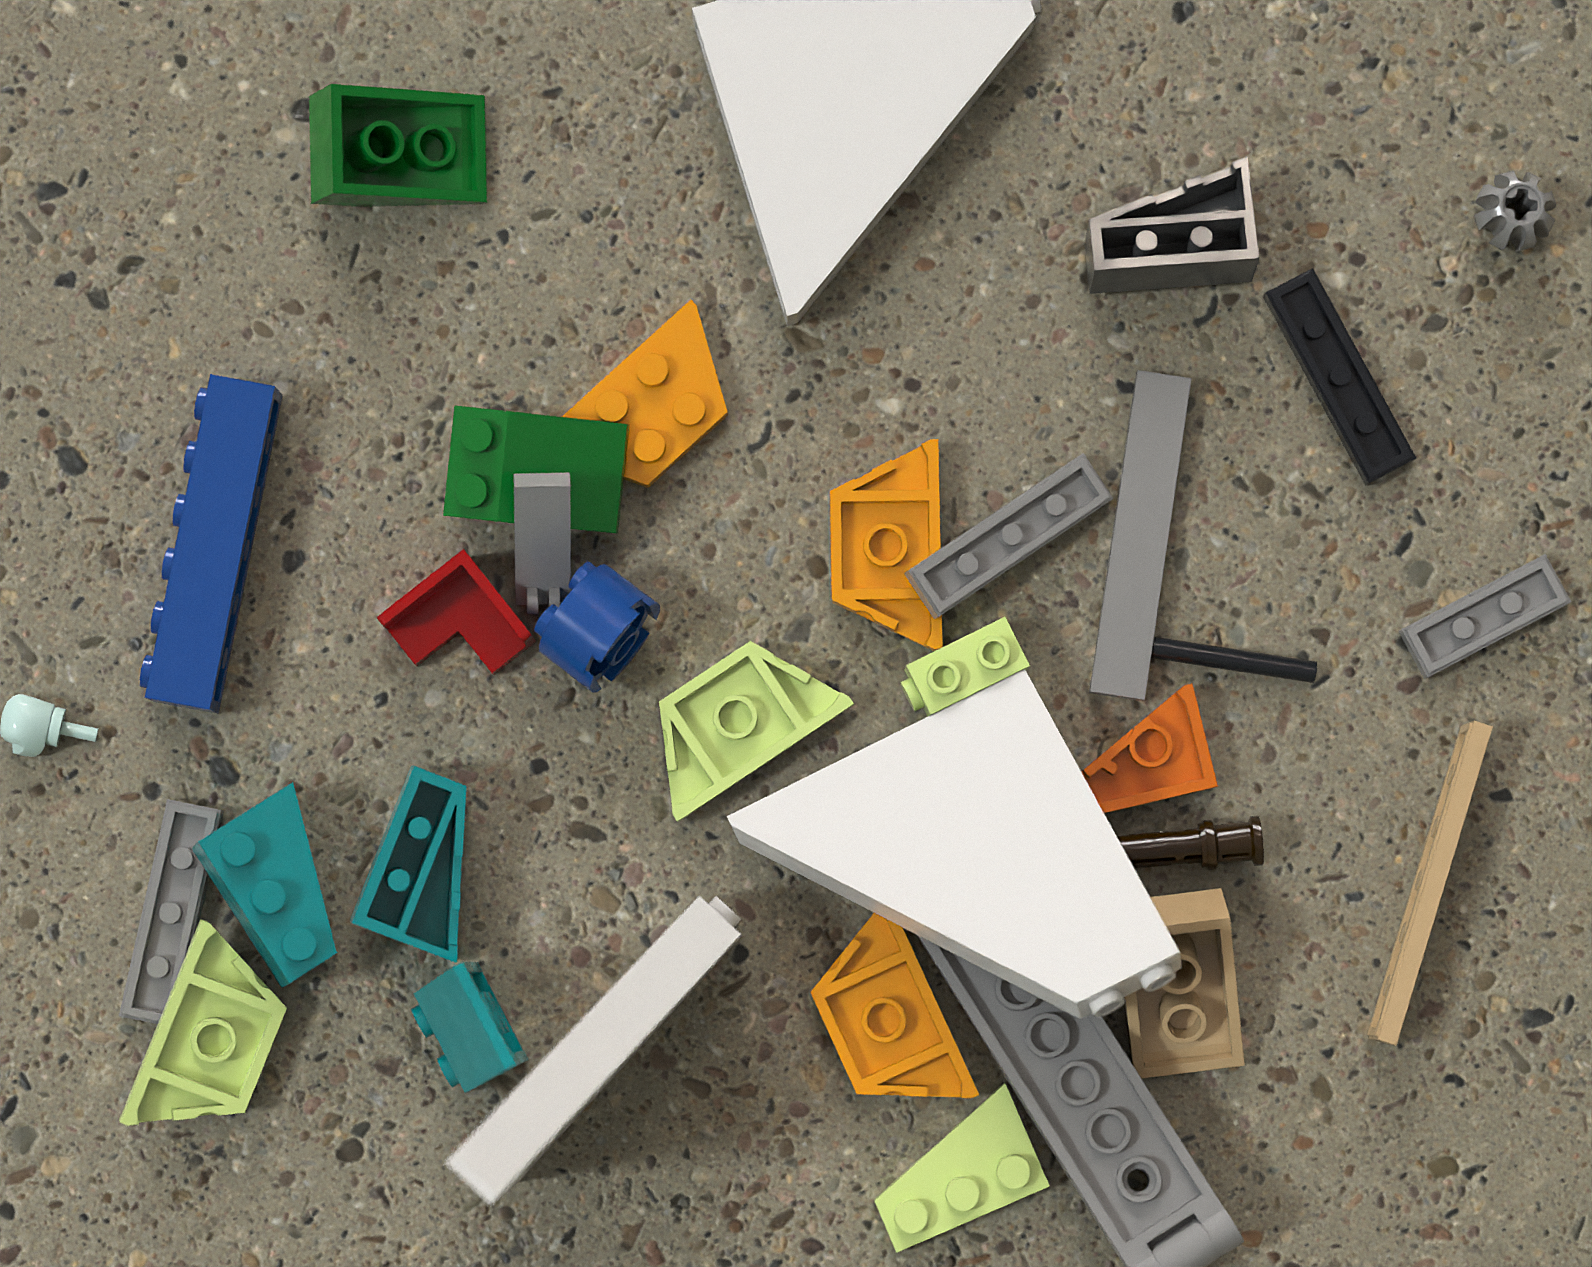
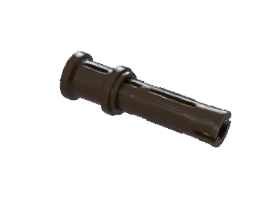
M1250 816L1248 822L1214 825L1212 820H1203V823L1197 825V829L1117 836L1134 869L1185 863H1201V867H1207L1208 870L1216 869L1218 863L1252 861L1254 866L1264 864L1263 836L1259 816Z

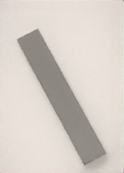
M1137 370L1089 688V693L1137 701L1145 700L1192 378Z

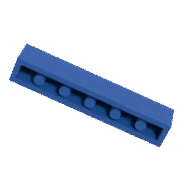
M210 374L208 387H201L198 391L194 417L196 420H201L197 441L190 440L187 445L183 464L184 473L190 474L186 495L179 494L177 496L173 510V526L179 527L175 548H167L162 564V579L168 580L164 602H156L151 618V633L157 634L153 656H145L140 672V687L146 688L144 698L153 702L219 714L283 397L275 386Z

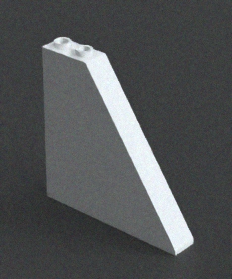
M717 0L692 8L693 24L787 326L800 321L1030 35L1036 18L1035 13L1041 12L1040 0Z
M1025 669L727 816L740 844L1080 1019L1091 1013L1095 1017L1107 1015L1124 1004L1125 1000L1123 997L1143 987L1147 992L1157 990L1171 982L1176 976L1175 971L1182 968L1180 951Z
M699 896L446 1163L490 1204L517 1184L741 938L742 935L734 928L741 918L717 896L709 904Z

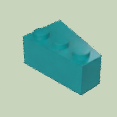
M417 766L410 767L350 918L351 923L457 963L466 785Z
M293 782L204 837L193 846V852L281 988L337 953Z

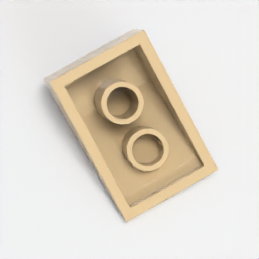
M1222 888L1150 897L1180 951L1182 968L1175 971L1176 976L1171 982L1157 990L1147 992L1143 987L1123 997L1125 1000L1124 1008L1132 1065L1141 1079L1245 1066L1231 922Z

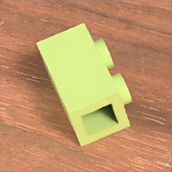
M1003 617L906 665L904 671L908 679L900 682L914 712L923 708L928 717L1023 669L1027 670L1030 665L1006 617Z

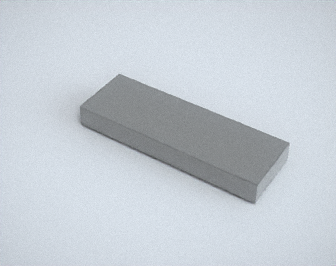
M1544 554L1398 632L1423 678L1426 679L1571 603V600L1549 559Z

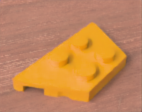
M692 300L688 301L562 416L629 424L624 479L649 488L728 416L697 305Z
M930 439L922 443L920 447L893 461L891 459L875 467L871 472L860 478L852 479L830 491L831 602L932 651L943 647L942 615L935 619L932 617L904 573L941 548L938 439Z
M873 913L810 992L856 1094L974 1098L978 1096L977 1088L903 927Z

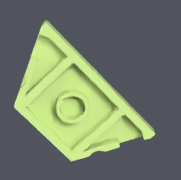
M749 641L659 701L674 818L677 822H680L854 705L853 701L844 693L834 690L811 677L807 672L793 664L790 665L770 651Z
M202 919L199 921L119 1121L122 1124L130 1126L139 1125L140 1122L167 1119L175 1121L193 1119L203 1115L216 1114L219 1116L246 1112L287 1007L208 921Z

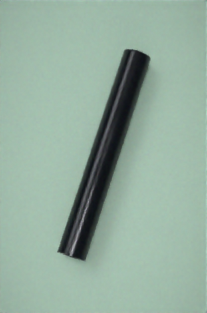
M1154 637L1151 653V658L1309 683H1314L1316 678V661Z

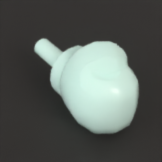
M24 694L15 695L7 701L0 721V735L5 741L12 744L13 753L29 757L39 755L46 744L57 747L60 735L96 742L98 728L65 722V708L55 707V704Z

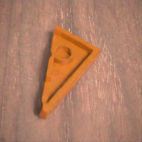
M1193 683L1181 687L1081 771L1104 814L1218 787Z

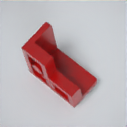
M464 549L377 617L382 626L389 631L416 666H419L460 633L490 672L495 675L537 642Z

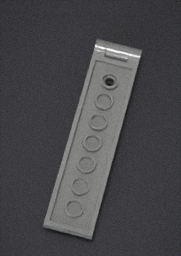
M917 935L1124 1267H1206L1244 1243V1239L1235 1223L1222 1206L1102 1016L1095 1017L1091 1013L1080 1019ZM1140 1170L1147 1176L1148 1183L1143 1191H1134L1129 1187L1127 1177L1131 1171Z

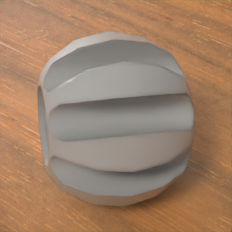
M1513 170L1495 175V186L1490 184L1482 186L1476 198V204L1485 211L1474 214V219L1478 231L1482 229L1492 231L1494 237L1489 244L1504 250L1508 241H1511L1516 251H1522L1536 246L1537 240L1535 235L1540 238L1548 236L1555 223V219L1545 211L1556 208V201L1552 191L1548 193L1539 191L1537 183L1542 178L1526 172L1522 181H1520ZM1509 203L1515 204L1516 213L1524 214L1520 220L1515 219L1514 210L1506 208Z

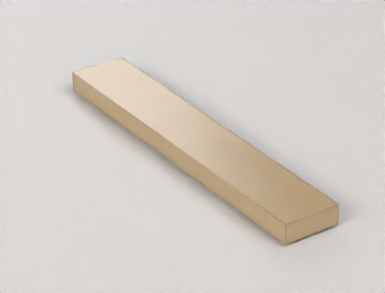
M1477 721L1460 726L1369 1026L1368 1039L1397 1046L1493 726Z

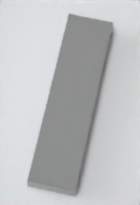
M1083 453L904 574L935 619L1114 498Z
M167 799L120 1008V1017L154 1024L159 1023L199 924L210 877L192 848L198 841L221 827L223 810Z

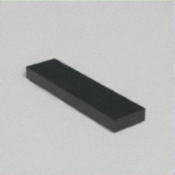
M1312 268L1265 292L1263 295L1265 302L1365 486L1416 459L1415 454L1314 269Z

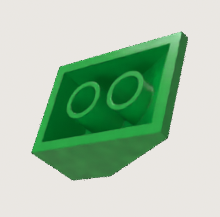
M329 84L309 96L311 204L376 207L484 204L487 202L485 95Z
M454 405L443 516L514 523V474L570 473L571 529L618 533L629 424Z

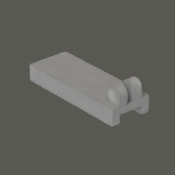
M570 473L514 474L516 605H527V614H538V604H549V606L555 604L559 607L571 592V589L568 587L571 580Z

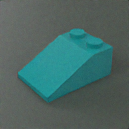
M461 962L413 993L419 1004L411 1008L414 1018L426 1038L435 1034L444 1052L443 1055L437 1058V1061L452 1088L460 1084L464 1092L467 1093L529 1060L478 962Z

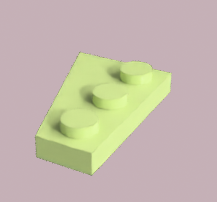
M1006 1083L999 1086L981 1105L959 1122L951 1132L874 1199L896 1253L1050 1186Z

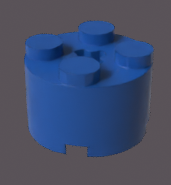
M587 561L571 578L568 586L571 592L559 607L553 604L543 612L535 624L534 631L541 636L539 652L591 692L595 693L602 689L597 682L599 678L605 676L608 680L613 681L640 650L650 634L642 628V625L648 615L657 620L660 613V605L608 565L603 564L596 567Z

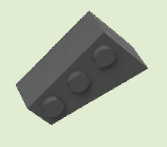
M1248 156L1233 161L1230 167L1203 178L1198 175L1184 181L1183 186L1155 197L1153 194H1150L1090 218L1084 243L1089 293L1252 282L1259 261Z

